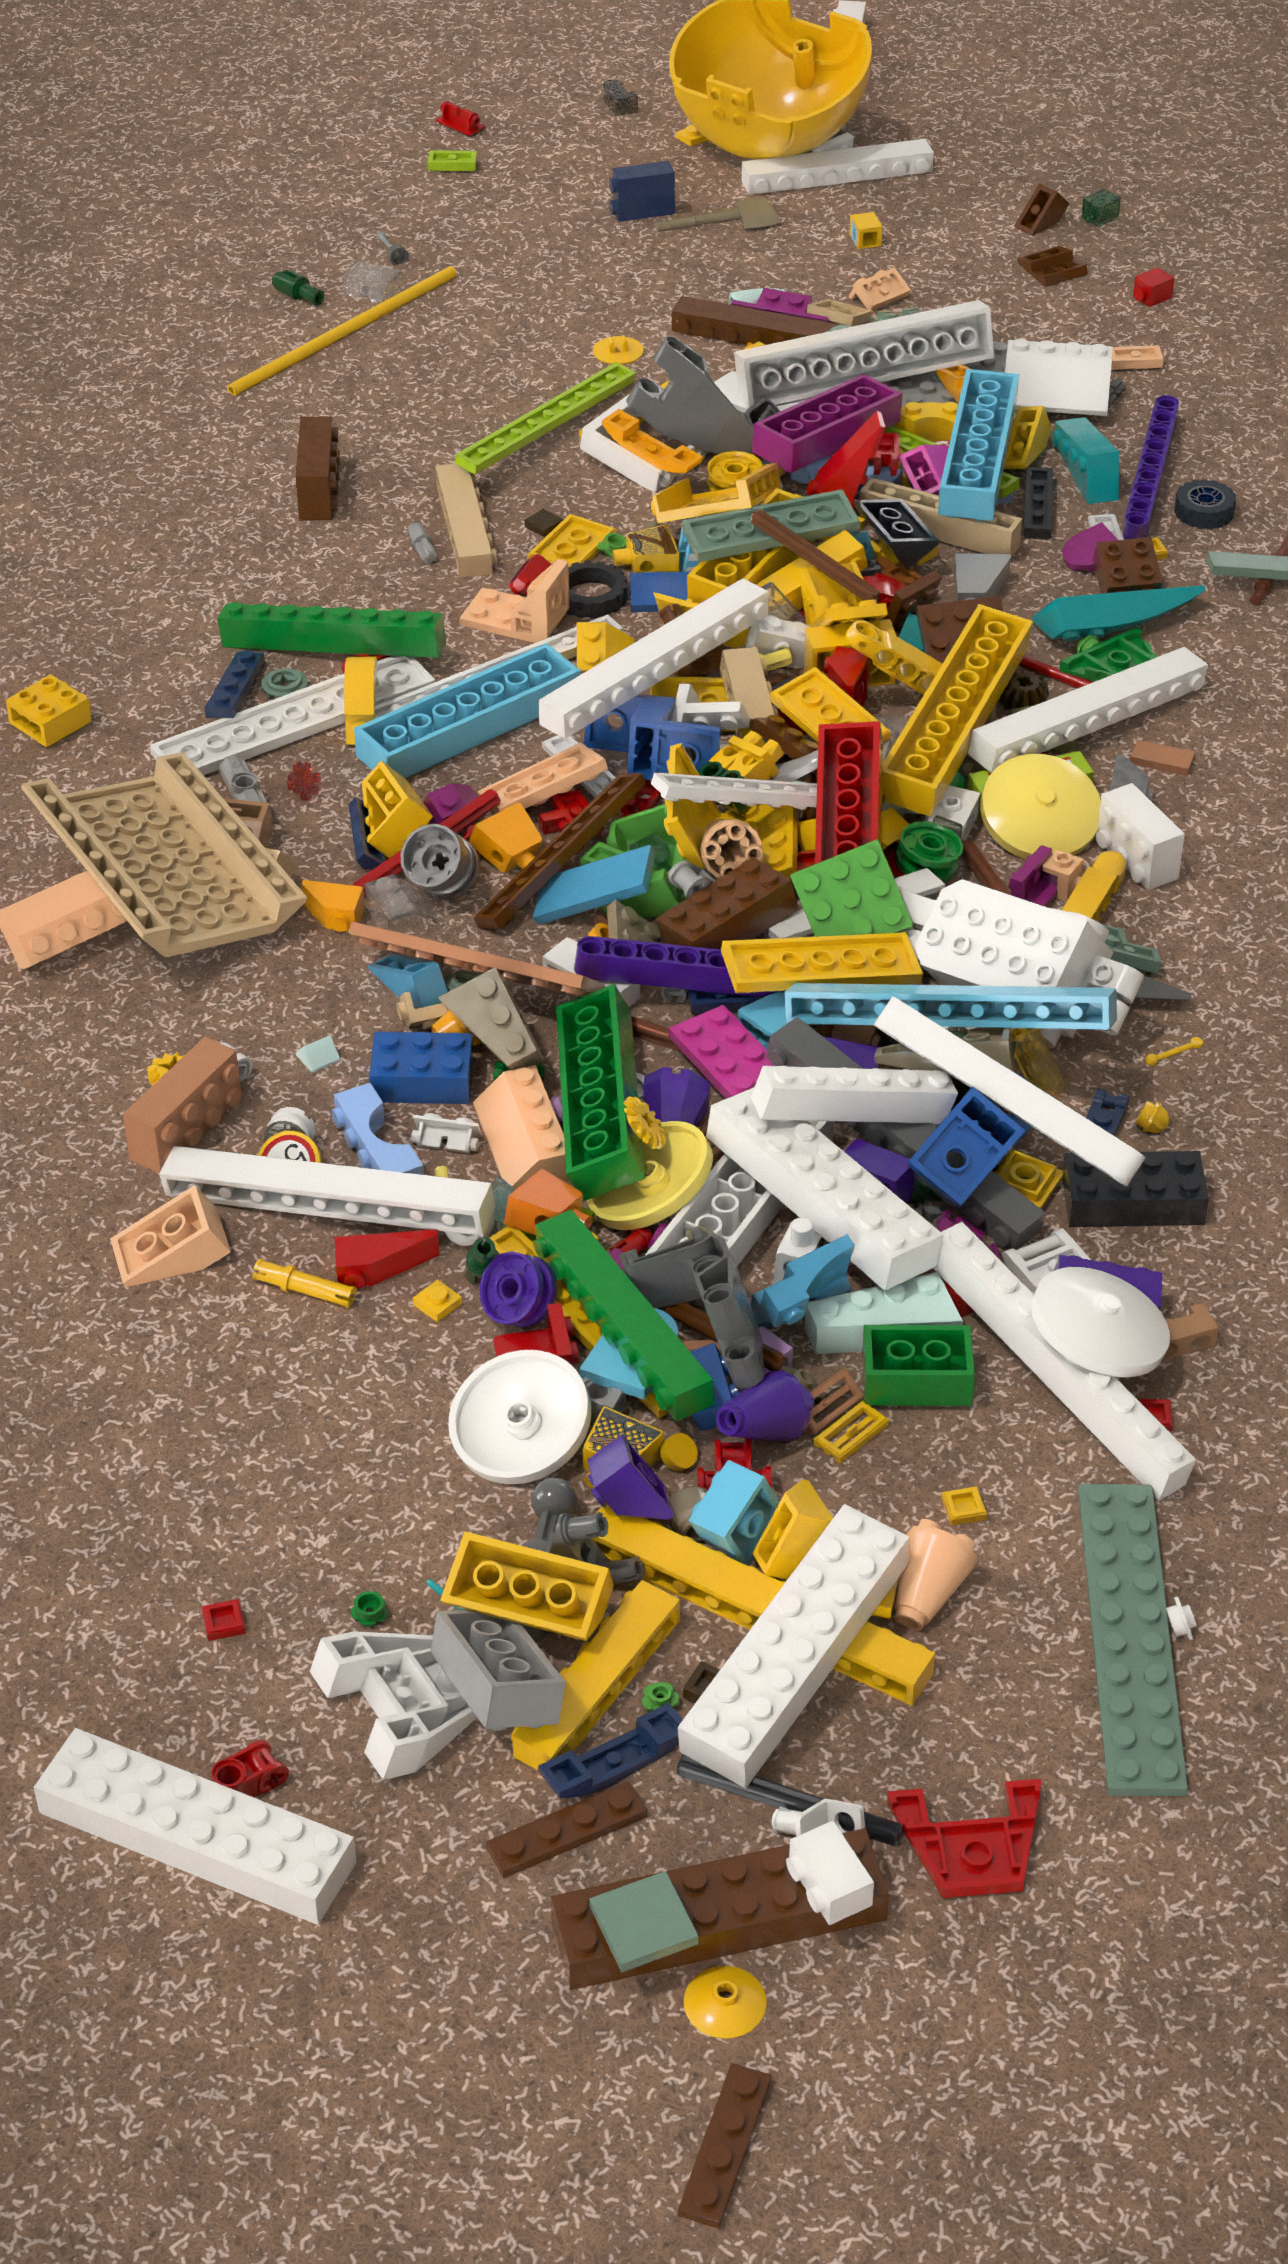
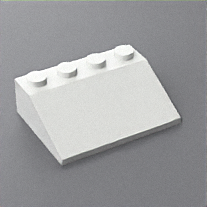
M1025 339L1008 340L1005 373L1019 374L1016 410L1019 407L1044 406L1046 412L1107 416L1113 346H1105L1103 344L1082 345L1076 342L1054 343L1048 340L1041 342L1027 341Z

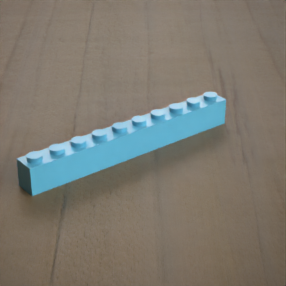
M795 983L785 991L786 1024L799 1017L806 1024L874 1025L892 996L943 1027L1109 1030L1117 1021L1116 988Z

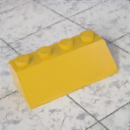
M465 1531L440 1602L587 1641L603 1620L614 1583L609 1568Z

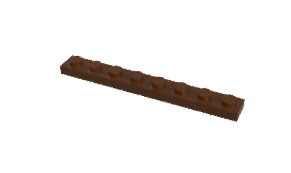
M620 773L474 917L479 928H492L495 930L505 927L509 923V919L518 910L524 908L528 904V900L536 892L542 890L555 873L564 869L565 863L573 855L583 850V845L599 834L602 827L610 819L616 817L620 813V809L628 801L638 795V791L646 784L642 773Z

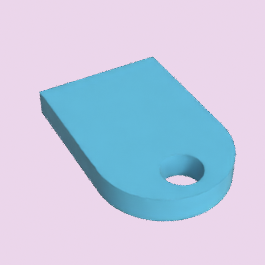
M654 1308L678 1337V1327L675 1320L666 1312ZM603 1334L579 1369L582 1380L586 1377L590 1379V1382L610 1389L614 1387L623 1390V1393L643 1400L651 1391L649 1387L644 1388L635 1369L623 1362L618 1348L614 1343L609 1344Z

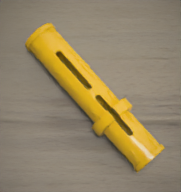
M259 1258L254 1266V1270L259 1271L258 1273L253 1272L254 1280L279 1286L281 1291L289 1293V1290H293L345 1306L346 1308H350L356 1298L351 1296V1294L355 1295L357 1293L356 1287L298 1271L297 1267L293 1265L285 1267Z

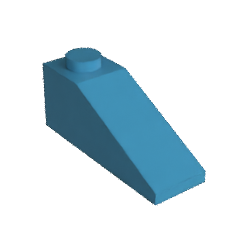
M392 953L367 966L399 998L403 993L410 992L415 1009L440 1004L441 1001L438 997L448 992L437 962Z

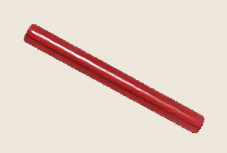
M489 789L439 823V825L446 826L457 834L499 805L501 799L496 791ZM402 850L355 881L352 886L363 887L364 897H366L403 871L401 866Z

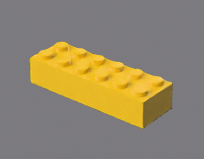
M776 488L760 505L800 498V496ZM808 540V542L811 543V544L815 541V540ZM778 546L766 550L742 553L737 556L702 561L687 575V599H693L697 603H702L742 578L757 584L790 564L799 556L785 546Z

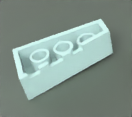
M938 1272L911 1278L888 1290L875 1286L808 1302L805 1312V1331L816 1354L862 1352L864 1325L963 1324V1320Z

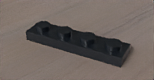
M1026 468L1023 537L1051 538L1053 468Z

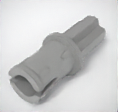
M412 523L408 527L409 531H407L412 541V548L414 552H418L421 560L429 565L437 559V554L433 548V540L431 536L426 534L421 523Z

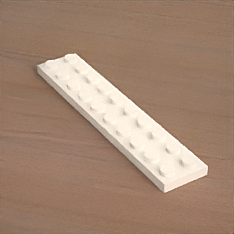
M391 656L377 661L378 686H376L375 706L435 683V679L412 656ZM345 673L238 712L234 718H222L151 744V755L157 760V757L184 752L204 776L219 770V765L223 763L225 757L236 755L238 758L246 760L345 723Z

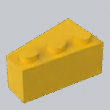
M382 760L363 780L364 806L369 812L365 821L366 825L370 827L371 832L367 836V842L390 858L402 850L405 840L414 830L423 825H428L433 816L409 782Z

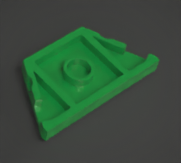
M1136 627L1061 660L1059 671L1096 682L1158 656L1152 652L1149 642L1141 639L1142 631Z

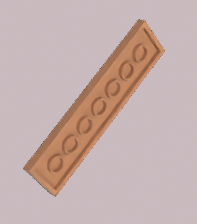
M351 922L349 934L359 937V944L371 946L374 949L386 952L392 951L414 958L418 957L437 962L441 965L455 966V968L470 972L485 973L496 967L503 978L525 985L539 986L550 991L569 993L576 997H582L602 989L605 985L582 975L357 922Z

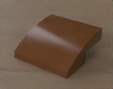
M1061 246L1018 258L1019 265L1043 286L1053 285L1088 274L1087 264L1073 260V250Z

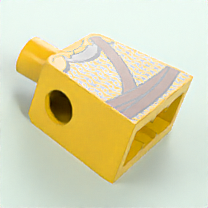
M668 524L628 533L626 536V548L612 551L614 565L616 567L630 565L633 573L679 572V552Z

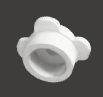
M1178 1596L1174 1597L1176 1605L1166 1608L1176 1637L1187 1634L1189 1640H1193L1190 1628L1197 1625L1188 1604L1182 1607Z

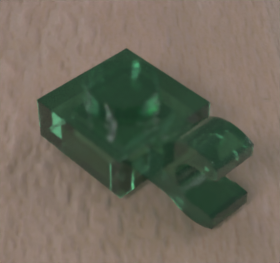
M656 833L628 845L630 851L652 845L656 852L653 863L656 870L665 869L667 872L671 870L672 867L667 862L671 854L668 844Z

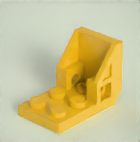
M856 562L841 564L862 578ZM814 566L799 569L806 625L820 627L854 623L860 620L877 621L888 615L886 603L877 604L876 600H861Z

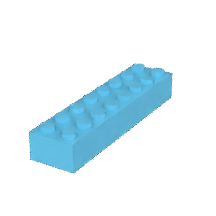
M966 369L940 484L938 515L950 518L962 517L978 521H993L1017 405L1019 374Z
M545 643L355 727L356 757L371 770L382 760L402 777L407 778L539 718V700L580 676L581 670L548 643Z

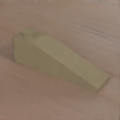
M976 1028L967 1030V1035L960 1038L1012 1072L1015 1071L1011 1028ZM901 1043L879 1047L876 1049L874 1056L875 1063L910 1070L944 1071Z

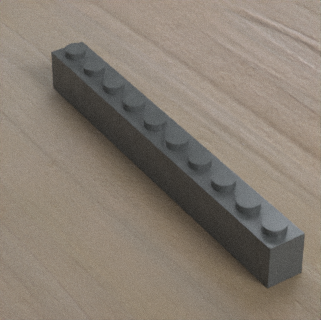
M799 1017L794 1018L770 1036L766 1058L774 1066L863 1069ZM844 1121L847 1125L854 1127L864 1135L871 1144L909 1159L937 1128L933 1123ZM950 1152L946 1155V1161L949 1166L953 1168L964 1166V1158L960 1153ZM993 1171L987 1175L960 1208L955 1206L915 1172V1177L921 1184L930 1188L947 1205L955 1208L969 1222L980 1228L1001 1247H1005L1008 1250L1011 1248L1018 1250L1041 1230L1045 1212Z

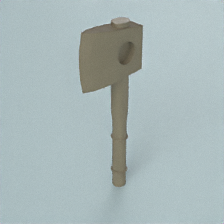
M764 197L735 201V208L672 220L667 219L666 221L656 222L655 227L658 232L671 231L672 229L739 219L743 229L778 224L781 223V220L774 210L772 203H768Z

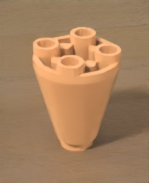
M715 819L706 826L701 843V859L706 869L716 878L726 875L753 857L759 861L762 860V842L756 830L748 823L736 819Z
M921 1519L918 1526H912L906 1534L910 1537L909 1564L899 1576L894 1606L896 1611L894 1619L900 1625L916 1631L922 1630L923 1626L933 1619L977 1563V1555L973 1551L976 1543L971 1538L962 1534L954 1536L947 1531L941 1530V1527L936 1522L929 1519Z

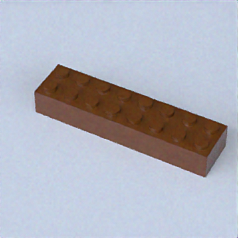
M866 1828L844 1832L842 1835L874 1881L873 1904L871 1907L829 1925L822 1913H816L810 1906L806 1894L807 1890L802 1882H796L789 1873L786 1859L789 1858L790 1844L669 1870L666 1872L699 1936L698 1945L622 1973L590 1908L589 1898L658 1873L551 1896L552 1925L570 1990L887 1920L889 1892Z

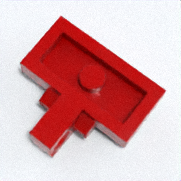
M580 790L551 796V806L554 810L539 814V829L543 835L561 832L589 805Z

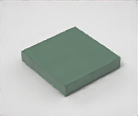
M666 1871L589 1898L590 1908L621 1973L698 1945L699 1936Z

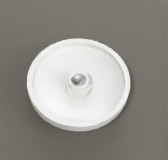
M1084 1267L1061 1268L1047 1274L1040 1281L1033 1294L1031 1313L1039 1332L1060 1354L1088 1370L1114 1377L1141 1376L1154 1370L1168 1350L1170 1332L1160 1310L1144 1293L1114 1275Z
M538 1350L509 1352L481 1365L461 1385L450 1408L449 1435L453 1447L463 1463L480 1477L500 1484L528 1483L555 1472L574 1456L583 1443L590 1426L591 1400L582 1378L572 1365L564 1359Z

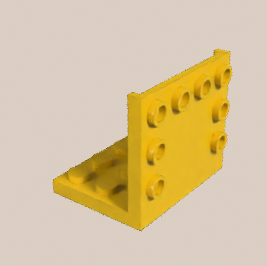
M682 743L670 746V759L667 760L669 774L700 776ZM679 798L678 801L665 799L667 818H664L665 829L669 836H674L680 856L682 858L686 857L688 862L706 869L701 859V843L706 826L715 819H736L748 823L756 830L762 842L763 858L761 862L788 878H791L790 874L797 872V808L788 805L774 808L767 804H756V806H747L741 814L732 810L721 813L716 803L711 800L697 803L689 799Z

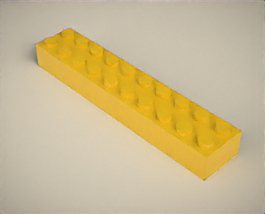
M978 604L883 762V795L886 796L885 802L919 814L932 816L968 753L973 730L984 726L1029 646L1033 621Z

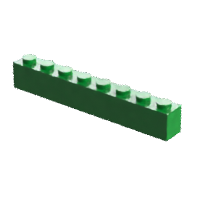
M232 602L225 604L217 617L222 647L439 658L447 643L443 614L432 613L428 610L408 612L401 609L385 611L375 608L362 610L350 609L348 607H296L291 604L271 606L265 603L249 605Z
M571 1209L535 1224L536 1240L533 1241V1245L538 1257L545 1259L551 1266L556 1279L562 1280L565 1283L571 1298L582 1304L588 1319L599 1325L605 1340L609 1344L614 1343L619 1350L623 1362L635 1369L640 1383L644 1388L649 1387L654 1393L659 1407L664 1411L667 1410L675 1421H679L714 1405L713 1379L574 1211Z

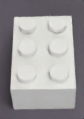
M1133 783L1103 793L1101 795L1098 831L1096 833L1098 845L1103 849L1106 848L1108 851L1121 853L1126 859V869L1131 873L1133 880L1136 883L1140 882L1147 890L1179 879L1185 834Z

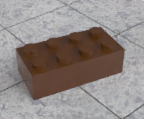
M333 416L300 417L296 465L299 521L332 520V511H338L337 496H339L338 481L340 480L339 466L341 465V457L337 445L339 443L338 427H333Z
M753 857L726 875L719 877L704 889L695 892L677 906L670 908L667 912L656 918L663 944L721 950L722 941L752 940L799 910L792 880Z

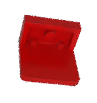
M561 1303L547 1304L548 1329L496 1336L493 1339L496 1357L514 1351L538 1350L554 1354L567 1361L573 1367V1363H579L576 1342L569 1341V1337H573L571 1317H564Z

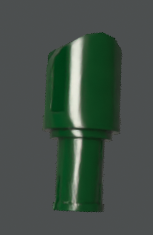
M292 270L279 271L272 277L274 288L294 300L303 298L313 305H320L324 300V292L311 286L306 277Z
M484 1237V1243H481V1238H478L466 1255L465 1276L472 1285H474L475 1276L480 1278L481 1282L482 1274L490 1261L499 1255V1252L495 1249L494 1242L490 1238Z

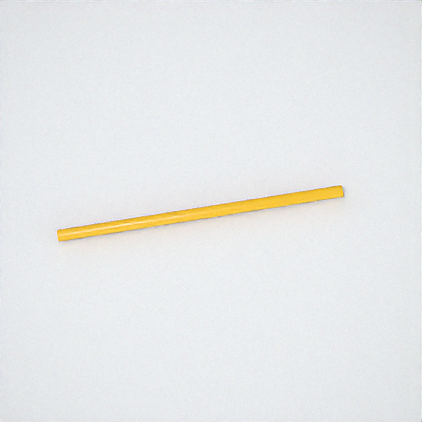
M449 266L234 381L227 385V391L236 396L455 278L457 276L455 268Z

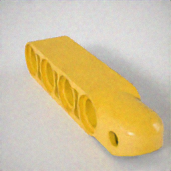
M860 620L854 622L846 632V639L850 646L872 659L873 664L877 668L922 695L925 694L942 666L941 662L891 632L882 631L867 621ZM862 626L863 630L857 631L856 628Z
M1117 851L1102 852L1092 867L1089 866L1062 910L1079 913L1099 922L1101 919L1099 914L1107 909L1111 902L1110 896L1112 893L1117 892L1125 878L1127 862L1123 854Z

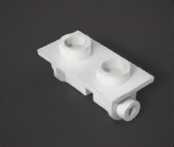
M426 1113L424 1116L413 1115L418 1130L412 1131L411 1143H417V1147L440 1150L442 1139H448L447 1151L469 1154L470 1151L477 1152L478 1138H482L479 1124L468 1118H457L456 1120L443 1119L441 1116L433 1113Z

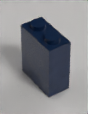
M669 161L612 168L609 188L610 192L613 193V200L609 201L611 215H616L619 222L675 214V172Z

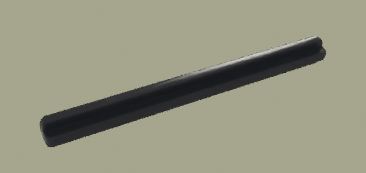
M684 1754L681 1756L677 1766V1774L681 1777L776 1808L784 1807L789 1810L803 1812L825 1799L757 1776L752 1779L747 1788H744ZM864 1811L865 1828L869 1838L897 1846L903 1834V1825ZM840 1812L838 1821L841 1828L846 1831H853L855 1824L852 1817L848 1813Z

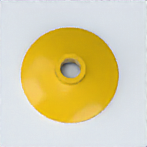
M716 1966L702 1971L691 1980L684 1995V2009L690 2022L701 2032L716 2038H736L749 2033L761 2022L767 2006L766 1994L758 1979L751 1973L734 1966ZM722 1991H728L732 1996L723 1998L718 1994Z

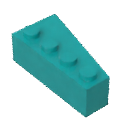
M1085 417L1055 421V431H1052L1051 434L1052 444L1054 447H1057L1087 504L1119 500V451Z

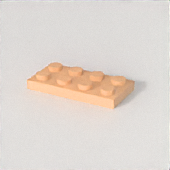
M578 743L477 791L479 797L489 789L498 793L501 802L492 809L496 814L518 802L526 809L530 806L545 803L547 798L557 793H566L580 782L597 778L599 773L608 770L605 758L584 744Z

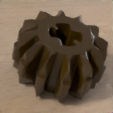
M1023 670L1021 673L1014 672L1000 696V703H1003L1004 710L1045 702L1049 694L1048 683L1044 682L1043 676H1035L1034 672L1025 673Z

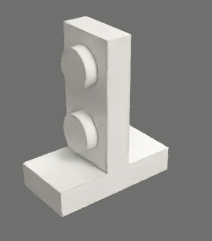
M679 684L671 721L715 726L727 730L748 728L750 717L741 701L699 703L700 699L691 684Z

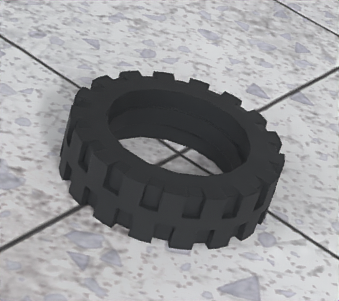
M584 561L581 564L576 562L572 563L571 567H568L569 609L566 614L575 615L578 618L590 617V619H596L605 615L610 616L611 613L618 612L621 606H625L626 599H628V580L621 569L617 570L615 565H606L603 561H597V563ZM588 582L604 584L612 589L603 595L594 597L581 596L570 591L572 587Z

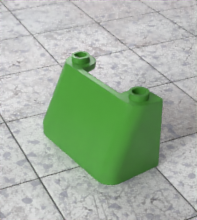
M665 804L611 821L610 832L607 836V844L623 852L647 845H652L656 852L652 868L654 871L653 878L650 879L647 893L619 901L624 906L633 908L637 915L642 918L656 919L670 908L677 906L687 899L684 896L683 890L673 886L668 881V874L671 868L678 862L687 861V859L680 856L677 849V841L673 835L669 836L665 829L664 818H667ZM608 905L598 907L607 914Z

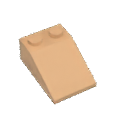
M196 1185L110 1238L121 1278L126 1287L200 1271L231 1252L217 1208Z

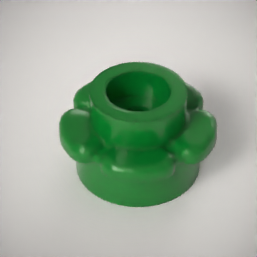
M362 1592L354 1600L351 1616L355 1621H359L362 1626H374L376 1622H383L388 1615V1609L385 1608L387 1606L386 1601L377 1592Z

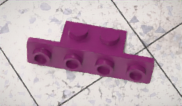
M763 288L756 304L733 300L731 305L829 322V318L826 316L806 313L808 304L812 303V296Z
M1041 845L1033 855H1029L1026 858L1024 865L1018 871L1012 873L1008 887L1011 889V894L1014 897L1047 907L1057 896L1058 876L1042 870L1043 863L1052 855V848Z

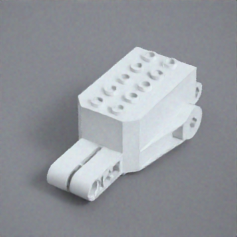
M963 879L943 888L936 901L899 889L914 927L904 932L908 935L921 969L926 970L940 985L1116 988L1117 1021L1109 1030H1095L1110 1035H1118L1130 1009L1125 1003H1133L1145 976L1128 965L1111 960L1113 951L1105 943L1109 935V930L1105 926L1079 913L1047 908ZM1011 1028L1012 1033L1047 1048H1055L1061 1034L1073 1038L1077 1030Z

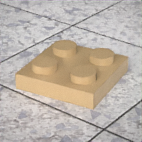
M826 299L808 304L806 313L826 316L829 318V321L840 325L858 326L869 322L870 316H873L874 311Z

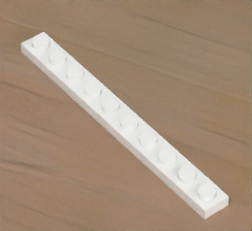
M609 615L590 621L606 622L623 632V627ZM577 627L376 705L375 719L545 643H548L567 660L576 657Z
M654 773L651 782L661 793V797L669 801H678L680 798L704 803L705 800H711L725 805H729L731 802H741L747 806L767 804L774 808L788 805L802 810L807 807H816L817 784L668 773ZM885 801L882 806V812L893 807L901 816H904L905 813L918 814L915 811L889 804Z

